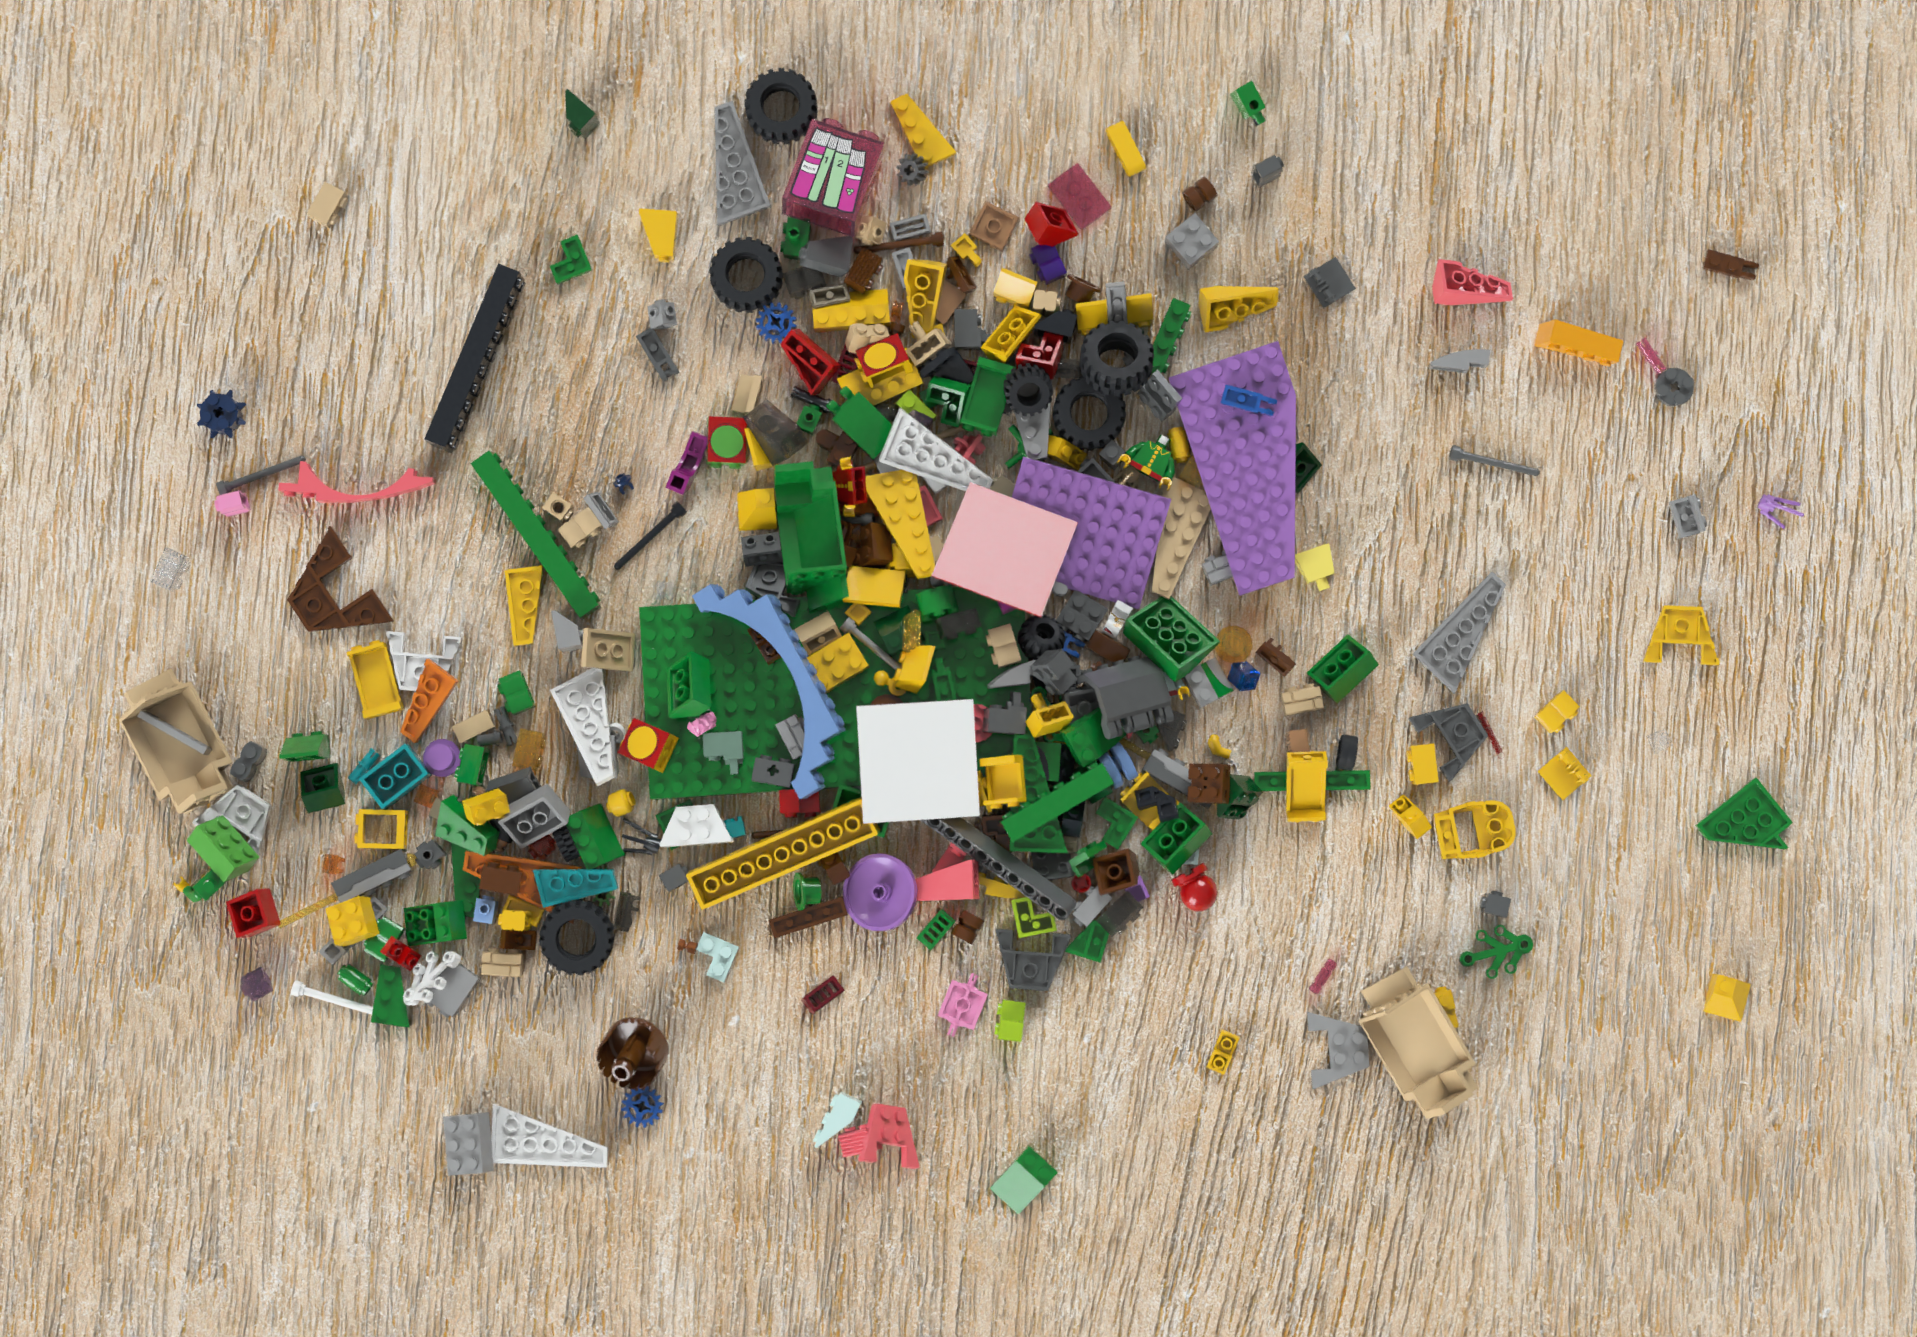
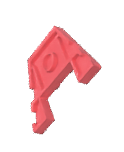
M878 1103L872 1104L866 1126L868 1132L866 1138H863L862 1145L864 1149L863 1153L859 1154V1161L877 1162V1143L901 1147V1167L919 1168L906 1108Z

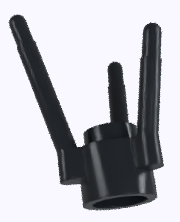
M623 818L624 822L649 836L643 840L622 834V838L644 844L643 848H646H624L623 851L649 855L653 853L658 854L662 839H659L657 834H653L634 822Z

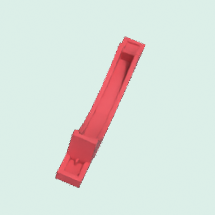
M300 461L298 484L279 483L278 490L288 497L303 494V497L314 498L316 495V501L319 503H356L387 499L421 490L436 484V480L433 477L417 476L418 471L408 468L398 481L384 490L367 495H350L326 486L313 472L310 464H307L306 461Z

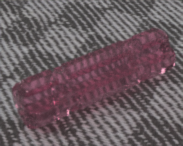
M1332 959L1326 961L1325 967H1322L1315 978V982L1309 987V990L1314 994L1320 992L1321 986H1324L1332 974L1331 971H1334L1337 963Z

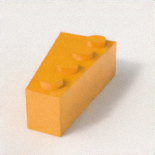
M1554 319L1539 324L1534 346L1581 357L1587 361H1597L1603 366H1611V364L1619 362L1624 340Z

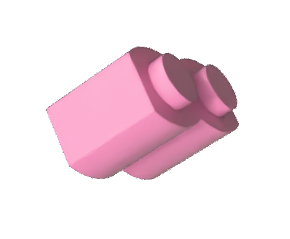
M241 490L216 496L217 500L214 501L216 510L220 511L221 514H225L226 517L250 511L248 497Z

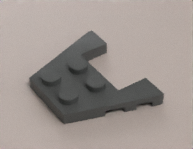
M783 562L755 565L745 586L746 591L759 599L765 595L776 596L781 603V610L792 617H796L800 606V599L783 596L786 589Z
M1468 703L1408 718L1417 733L1435 723L1456 757L1439 767L1448 782L1453 780L1459 770L1488 737Z
M996 929L1009 988L1049 991L1071 939V934L1053 933L1052 953L1014 951V930Z

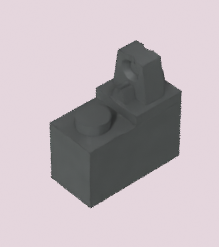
M954 309L955 349L981 350L980 347L991 335L986 334V330L977 328V326H981V314L977 315V309Z
M1010 692L1009 702L1007 701L1006 706L1003 708L1002 705H990V708L984 709L982 732L1010 735L1025 734L1027 707H1024V703H1021V692Z

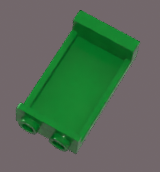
M979 357L962 418L960 419V426H963L962 429L970 432L974 430L981 431V434L987 437L997 436L1007 402L1003 383L1004 380H1007L1006 375L1008 373L1011 374V369H1016V367Z

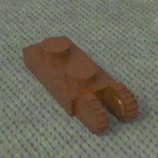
M1708 249L1702 268L1738 279L1755 280L1756 275L1742 272L1743 267L1758 269L1759 264Z

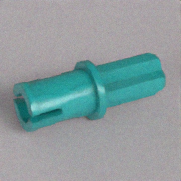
M370 748L361 761H358L359 764L348 776V779L354 784L360 781L359 778L369 771L370 767L381 756L376 752L370 758L375 752L372 748Z

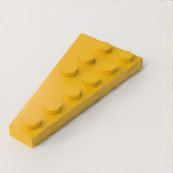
M897 470L866 476L867 495L876 507L890 534L894 537L899 549H901L914 574L918 579L931 577L935 568V562L917 475L905 470Z

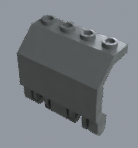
M1138 655L1128 658L1129 662L1124 663V660L1113 662L1111 667H1108V664L1096 667V671H1092V668L1080 671L1081 675L1077 676L1076 685L1087 682L1095 689L1102 712L1101 726L1106 739L1121 736L1123 734L1122 726L1125 733L1129 734L1153 727L1155 725L1153 718H1155L1158 725L1174 720L1171 698L1163 671L1148 657L1140 659Z

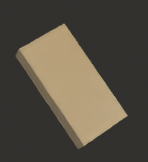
M484 710L452 726L459 743L462 744L477 737V735L495 728V725L488 710Z

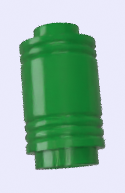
M351 964L343 965L337 973L339 975L338 980L359 995L365 996L374 984L369 977L365 976V974Z

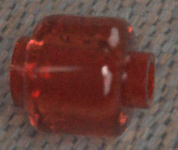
M548 834L529 844L530 849L528 852L534 859L539 857L541 860H545L555 851L556 846L554 844L556 841Z

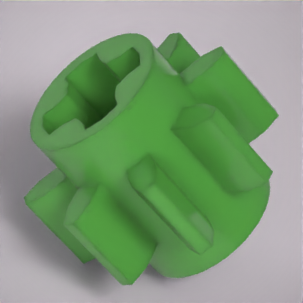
M614 890L608 891L606 900L599 897L600 893L595 895L596 898L593 901H600V907L603 906V902L610 906L609 900L616 899L615 896H612Z

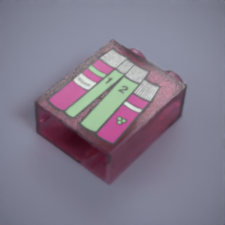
M825 118L822 122L812 119L782 197V214L854 237L883 160L884 142L879 141V137L871 131L860 130L857 134L845 130L843 125L834 119Z

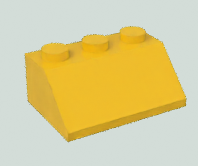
M1014 306L980 348L988 359L1006 364L1020 347L1021 343L1032 333L1035 324L1039 323L1041 315Z

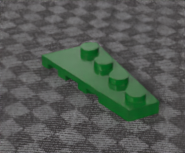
M451 843L455 901L463 900L464 916L474 917L476 899L480 898L481 889H479L481 879L463 870L465 851L468 849Z

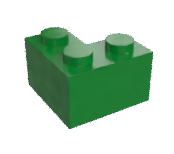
M938 376L932 378L928 384L926 401L944 405L940 423L959 428L971 385Z

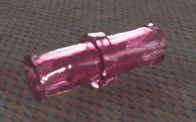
M1646 337L1641 339L1642 343L1638 341L1635 344L1644 355L1645 362L1648 361L1656 375L1661 373L1660 369L1662 371L1667 369L1658 357L1657 350L1654 351Z

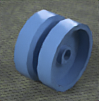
M1120 742L1109 749L1112 757L1106 752L1097 759V761L1099 760L1100 763H1103L1113 780L1114 789L1119 788L1124 783L1121 772L1129 781L1138 777L1131 757Z

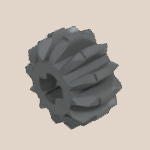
M913 153L912 155L905 154L904 158L899 159L901 165H897L896 168L900 170L897 176H903L901 182H907L911 186L913 184L919 185L920 180L924 181L926 179L924 174H927L929 171L924 168L928 163H922L924 157H918L916 153Z

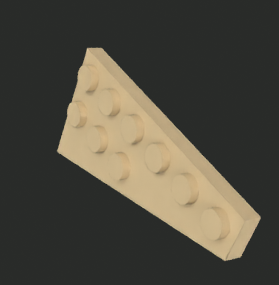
M1175 477L1172 479L1169 491H1167V485H1163L1162 496L1170 498L1171 502L1155 553L1151 591L1168 600L1211 510L1204 490Z

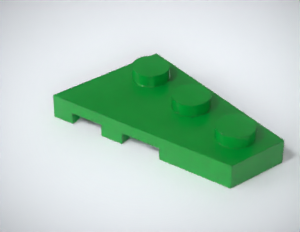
M380 964L371 1016L372 1023L410 1028L406 1004L403 1001L404 989L400 967Z

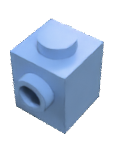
M482 895V899L477 898L473 921L495 924L499 901H493L494 897Z

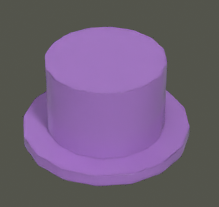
M437 739L426 747L423 754V763L429 772L435 776L447 777L455 773L456 767L460 766L461 763L459 747L450 740Z

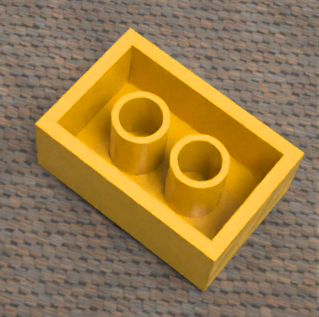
M849 633L807 657L809 663L817 671V678L825 685V693L869 668L868 663Z

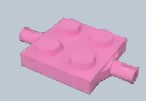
M971 973L968 983L951 981L938 1013L939 1017L947 1019L951 1023L947 1034L950 1035L952 1029H954L952 1037H955L958 1026L974 1030L988 995L974 987L979 976L975 975L972 981L973 973Z

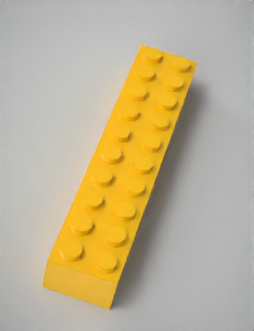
M859 797L690 870L686 877L703 910L878 835L880 829L877 823L863 824L862 797Z

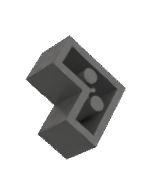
M1062 649L1045 651L1030 666L1034 671L1035 677L1043 681L1046 685V690L1052 695H1062L1077 680V677L1069 669L1074 663Z

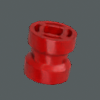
M1086 874L1080 877L1075 875L1072 878L1071 885L1073 890L1083 893L1090 888L1091 880Z

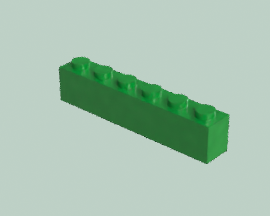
M1092 763L1086 767L1088 771L1083 774L1080 771L1070 776L1071 781L1065 784L1062 781L1053 786L1054 790L1047 794L1044 791L1037 795V800L1033 803L1027 801L1020 805L1019 808L1021 810L1016 813L1010 811L1003 815L1004 820L1000 822L1011 841L1018 840L1114 784L1103 763Z

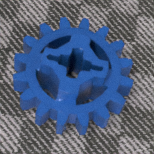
M778 302L777 306L770 303V308L764 306L765 311L758 312L761 318H756V322L760 323L756 326V329L761 330L759 332L760 337L765 335L764 340L766 342L771 339L772 344H775L776 340H779L781 344L782 339L787 336L790 330L797 328V325L793 323L797 319L796 317H791L794 314L793 310L787 311L788 305L782 308L780 302ZM778 311V312H782V313H781V314H774L773 312ZM766 316H767V317H768V323H767V324L765 325V327H764V320H765V318H766ZM772 318L780 323V328L773 324ZM787 320H789V326L787 330H785V323L788 322ZM776 332L780 335H772L771 333Z
M646 1086L645 1090L638 1087V1091L635 1089L631 1090L632 1094H625L628 1099L622 1100L626 1107L621 1108V1111L627 1112L623 1117H630L629 1124L635 1121L636 1127H639L640 1123H642L643 1127L646 1128L647 1122L653 1125V1119H660L657 1114L663 1113L660 1106L664 1105V1102H659L658 1099L662 1096L655 1095L656 1089L649 1091L650 1086ZM642 1093L639 1100H632L635 1095ZM650 1096L653 1098L655 1105H652L649 1101ZM644 1101L648 1109L640 1111L641 1108L635 1104H641ZM630 1108H634L636 1117L631 1113ZM646 1113H653L650 1118L643 1119Z

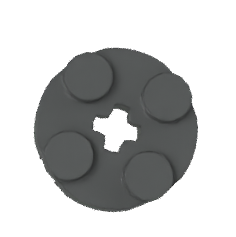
M1667 369L1657 377L1654 384L1658 400L1670 407L1686 403L1693 394L1694 380L1682 369ZM1676 383L1679 390L1672 392V388L1669 385Z

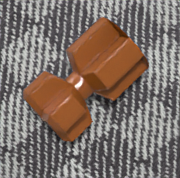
M680 939L677 950L683 951L686 948L688 953L695 954L698 943L689 941L686 944L685 940Z

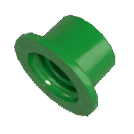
M801 872L795 873L793 896L798 911L804 910L806 904L820 903L821 884L818 877L803 878Z

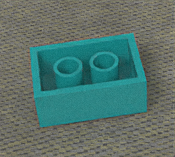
M405 743L360 777L359 780L380 808L387 810L432 776V774L410 745Z

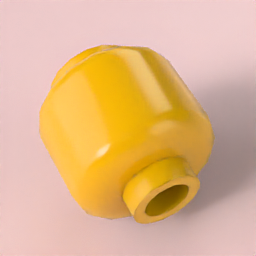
M620 789L608 795L606 808L609 813L620 817L633 811L636 800L631 791Z

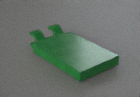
M845 386L839 393L846 401L839 406L834 400H831L826 407L835 415L831 420L873 460L883 450L892 424L860 392L854 395Z

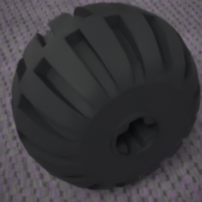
M1035 615L1028 618L1021 625L1022 629L1018 632V644H1020L1022 652H1025V656L1029 659L1037 660L1045 651L1063 650L1065 634L1060 623H1057V620L1054 618L1050 619V616L1042 615L1041 617Z

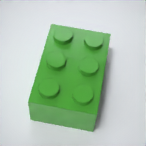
M223 815L197 825L187 839L189 844L223 882L249 872L259 859V855Z

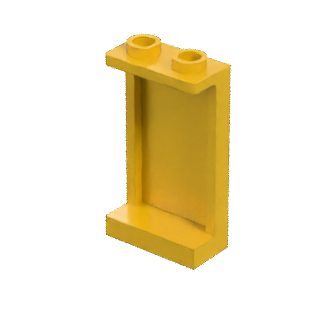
M380 640L369 642L370 646L362 647V645L351 647V651L346 652L350 658L361 699L363 718L366 720L404 710L387 644Z
M1326 751L1287 753L1286 816L1288 822H1318L1326 820L1325 793L1326 768H1328Z

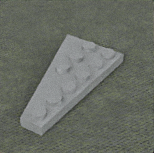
M733 101L716 106L717 226L770 208L771 205Z

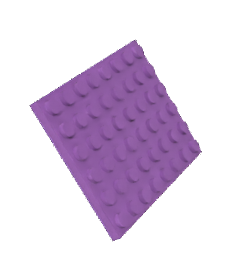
M1023 456L1012 498L1078 522L1055 581L1066 585L1070 590L1080 591L1081 593L1115 603L1119 600L1132 608L1139 609L1171 499Z

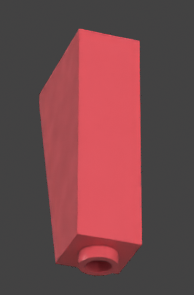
M967 860L915 879L917 884L916 901L979 899V867L976 860Z

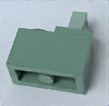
M743 732L703 733L704 757L709 758V761H720V757H723L725 765H730V774H739V764H743L744 759Z

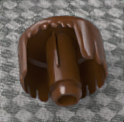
M628 1017L616 1021L609 1028L598 1046L596 1059L599 1069L602 1070L604 1068L603 1076L609 1078L612 1075L610 1078L612 1083L616 1084L620 1080L619 1086L622 1088H626L629 1085L628 1088L631 1090H635L638 1087L643 1089L651 1085L659 1075L667 1061L669 1047L664 1034L656 1025L642 1018Z

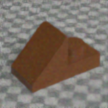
M501 929L500 949L535 950L537 931Z

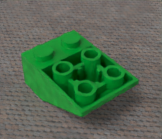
M463 900L404 908L408 946L467 939Z

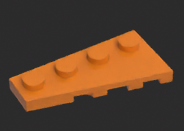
M426 659L425 668L418 680L417 690L413 694L411 707L407 711L400 731L414 743L419 742L459 682L431 659Z

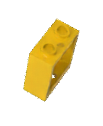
M359 809V813H356L355 823L358 825V833H355L357 848L407 850L409 811ZM366 815H397L396 844L365 843Z

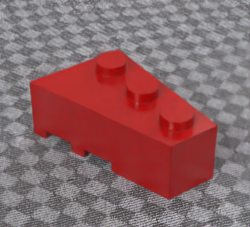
M791 329L780 344L792 365L799 372L801 380L808 387L810 395H819L841 366L800 329Z

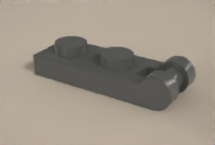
M649 328L636 336L663 382L668 380L669 376L680 373L654 329ZM668 363L670 368L663 371L661 366Z

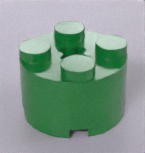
M952 585L936 587L935 590L930 591L928 589L916 594L922 622L933 620V617L941 620L947 618V614L952 615L960 612Z

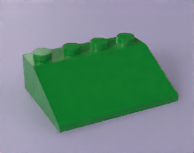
M1161 596L1127 618L1123 634L1174 682L1189 674L1220 643L1208 629L1172 596H1170L1169 600Z

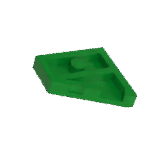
M1093 920L1067 947L1065 952L1101 963L1112 926Z

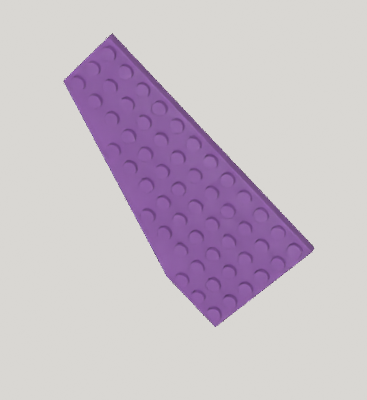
M1276 341L1169 377L1171 386L1183 398L1177 406L1239 596L1295 578L1296 394L1279 342ZM1225 385L1253 391L1278 400L1276 405L1261 401L1260 408L1270 409L1274 411V415L1269 416L1259 412L1257 414L1221 404Z

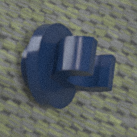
M623 473L615 478L613 485L619 487L621 494H625L623 490L625 485H629L631 490L634 489L629 474L625 475Z

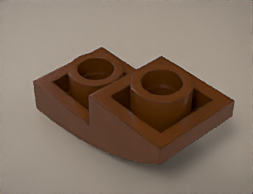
M753 628L747 629L768 665L781 658V655L760 633Z
M1099 630L1094 631L1086 645L1087 648L1111 662L1124 660L1125 662L1131 651L1117 640H1112Z

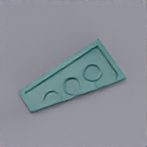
M614 869L533 870L543 908L619 888Z

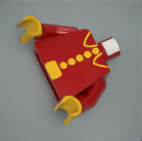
M851 457L840 458V465L837 467V471L832 472L833 481L836 483L837 498L839 504L843 506L844 517H855V504L867 503L865 466L853 467Z

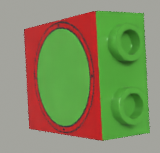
M708 416L706 464L710 465L711 468H722V465H729L731 469H740L746 463V434L744 429L747 427V418Z

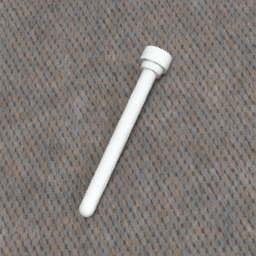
M295 980L291 989V995L296 997L307 995L372 1014V1006L307 988L301 981Z

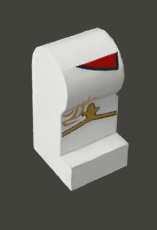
M1117 600L1102 633L1115 639L1133 608Z

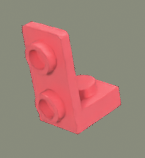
M950 843L932 872L961 863L967 853L953 843Z

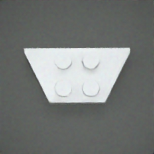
M714 804L682 806L675 808L660 842V847L733 842V838L728 833L726 825Z

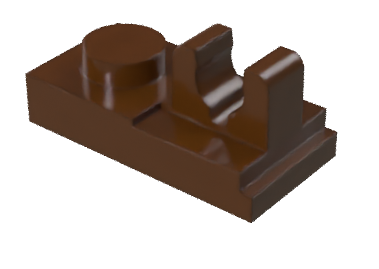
M959 256L949 257L946 264L947 269L949 268L951 273L947 276V279L955 278L958 289L963 293H969L977 289Z
M1270 638L1255 653L1285 677L1296 663L1280 651L1281 645H1278L1276 648L1271 644L1274 639Z

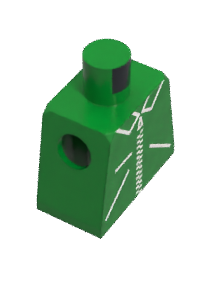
M1252 80L1230 93L1231 98L1245 120L1251 117L1256 127L1266 121L1261 112L1266 106Z

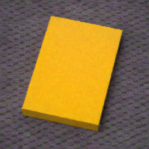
M857 566L849 567L847 574L849 596L842 600L846 603L900 608L906 571Z

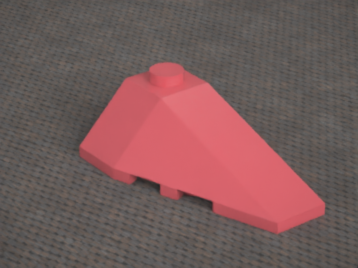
M1438 260L1432 285L1434 304L1464 305L1513 300L1510 282L1493 275L1486 276L1479 273L1478 269L1466 268L1458 261Z

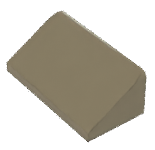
M846 283L809 290V299L813 308L850 301Z

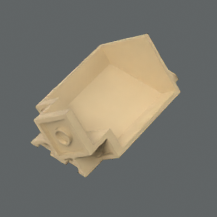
M169 669L124 693L131 708L125 710L124 715L118 720L160 801L171 797L178 813L188 815L197 807L205 806L216 800L218 796L226 794L233 789L224 771L233 762L191 681L187 683L179 682L173 669ZM142 710L148 711L211 747L212 750L209 755L202 754L137 716Z
M1406 966L1361 990L1371 1009L1363 1013L1364 1017L1358 1021L1405 1101L1415 1099L1426 1119L1448 1113L1474 1095L1473 1091L1479 1087L1471 1076L1469 1069L1475 1066L1476 1063L1428 983L1424 985L1417 984L1409 968Z

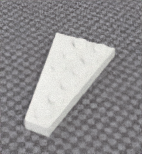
M899 408L879 457V462L963 491H967L970 482L990 489L993 482L992 478L907 412Z
M591 668L550 691L596 785L599 786L615 778L604 671L603 669Z
M493 1104L491 1135L493 1163L608 1167V1147Z

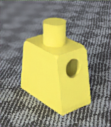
M1329 543L1295 554V564L1306 583L1309 584L1316 581L1319 592L1329 589L1327 577L1334 574Z

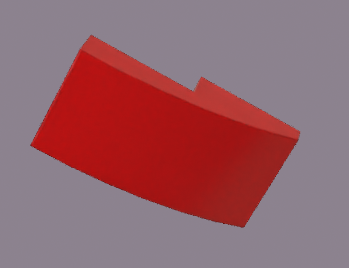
M393 936L390 937L380 951L409 971L413 969L422 956Z

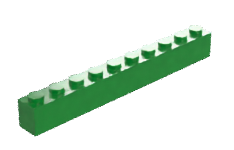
M488 450L470 464L579 618L583 620L601 607L598 603L601 601L595 591L592 593L587 587L590 584L585 577H579L576 572L579 570L573 560L570 562L565 556L568 553L562 545L558 547L554 540L557 538L551 529L549 531L545 529L543 525L546 522L540 514L536 516L533 512L535 507L529 498L527 500L523 498L521 494L524 491L518 483L514 485L511 481L513 476L507 468H502L500 465L502 460L497 453L492 454Z

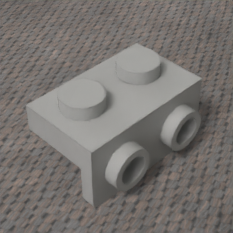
M1695 494L1668 502L1679 539L1706 531L1707 522L1705 517L1701 515V502L1699 498H1696Z

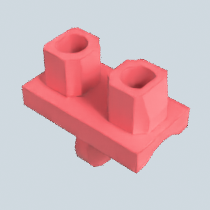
M980 434L976 436L970 435L969 437L964 435L962 438L956 437L953 440L956 445L954 450L974 465L976 460L970 455L973 452L976 455H981L986 447L981 442L983 437Z

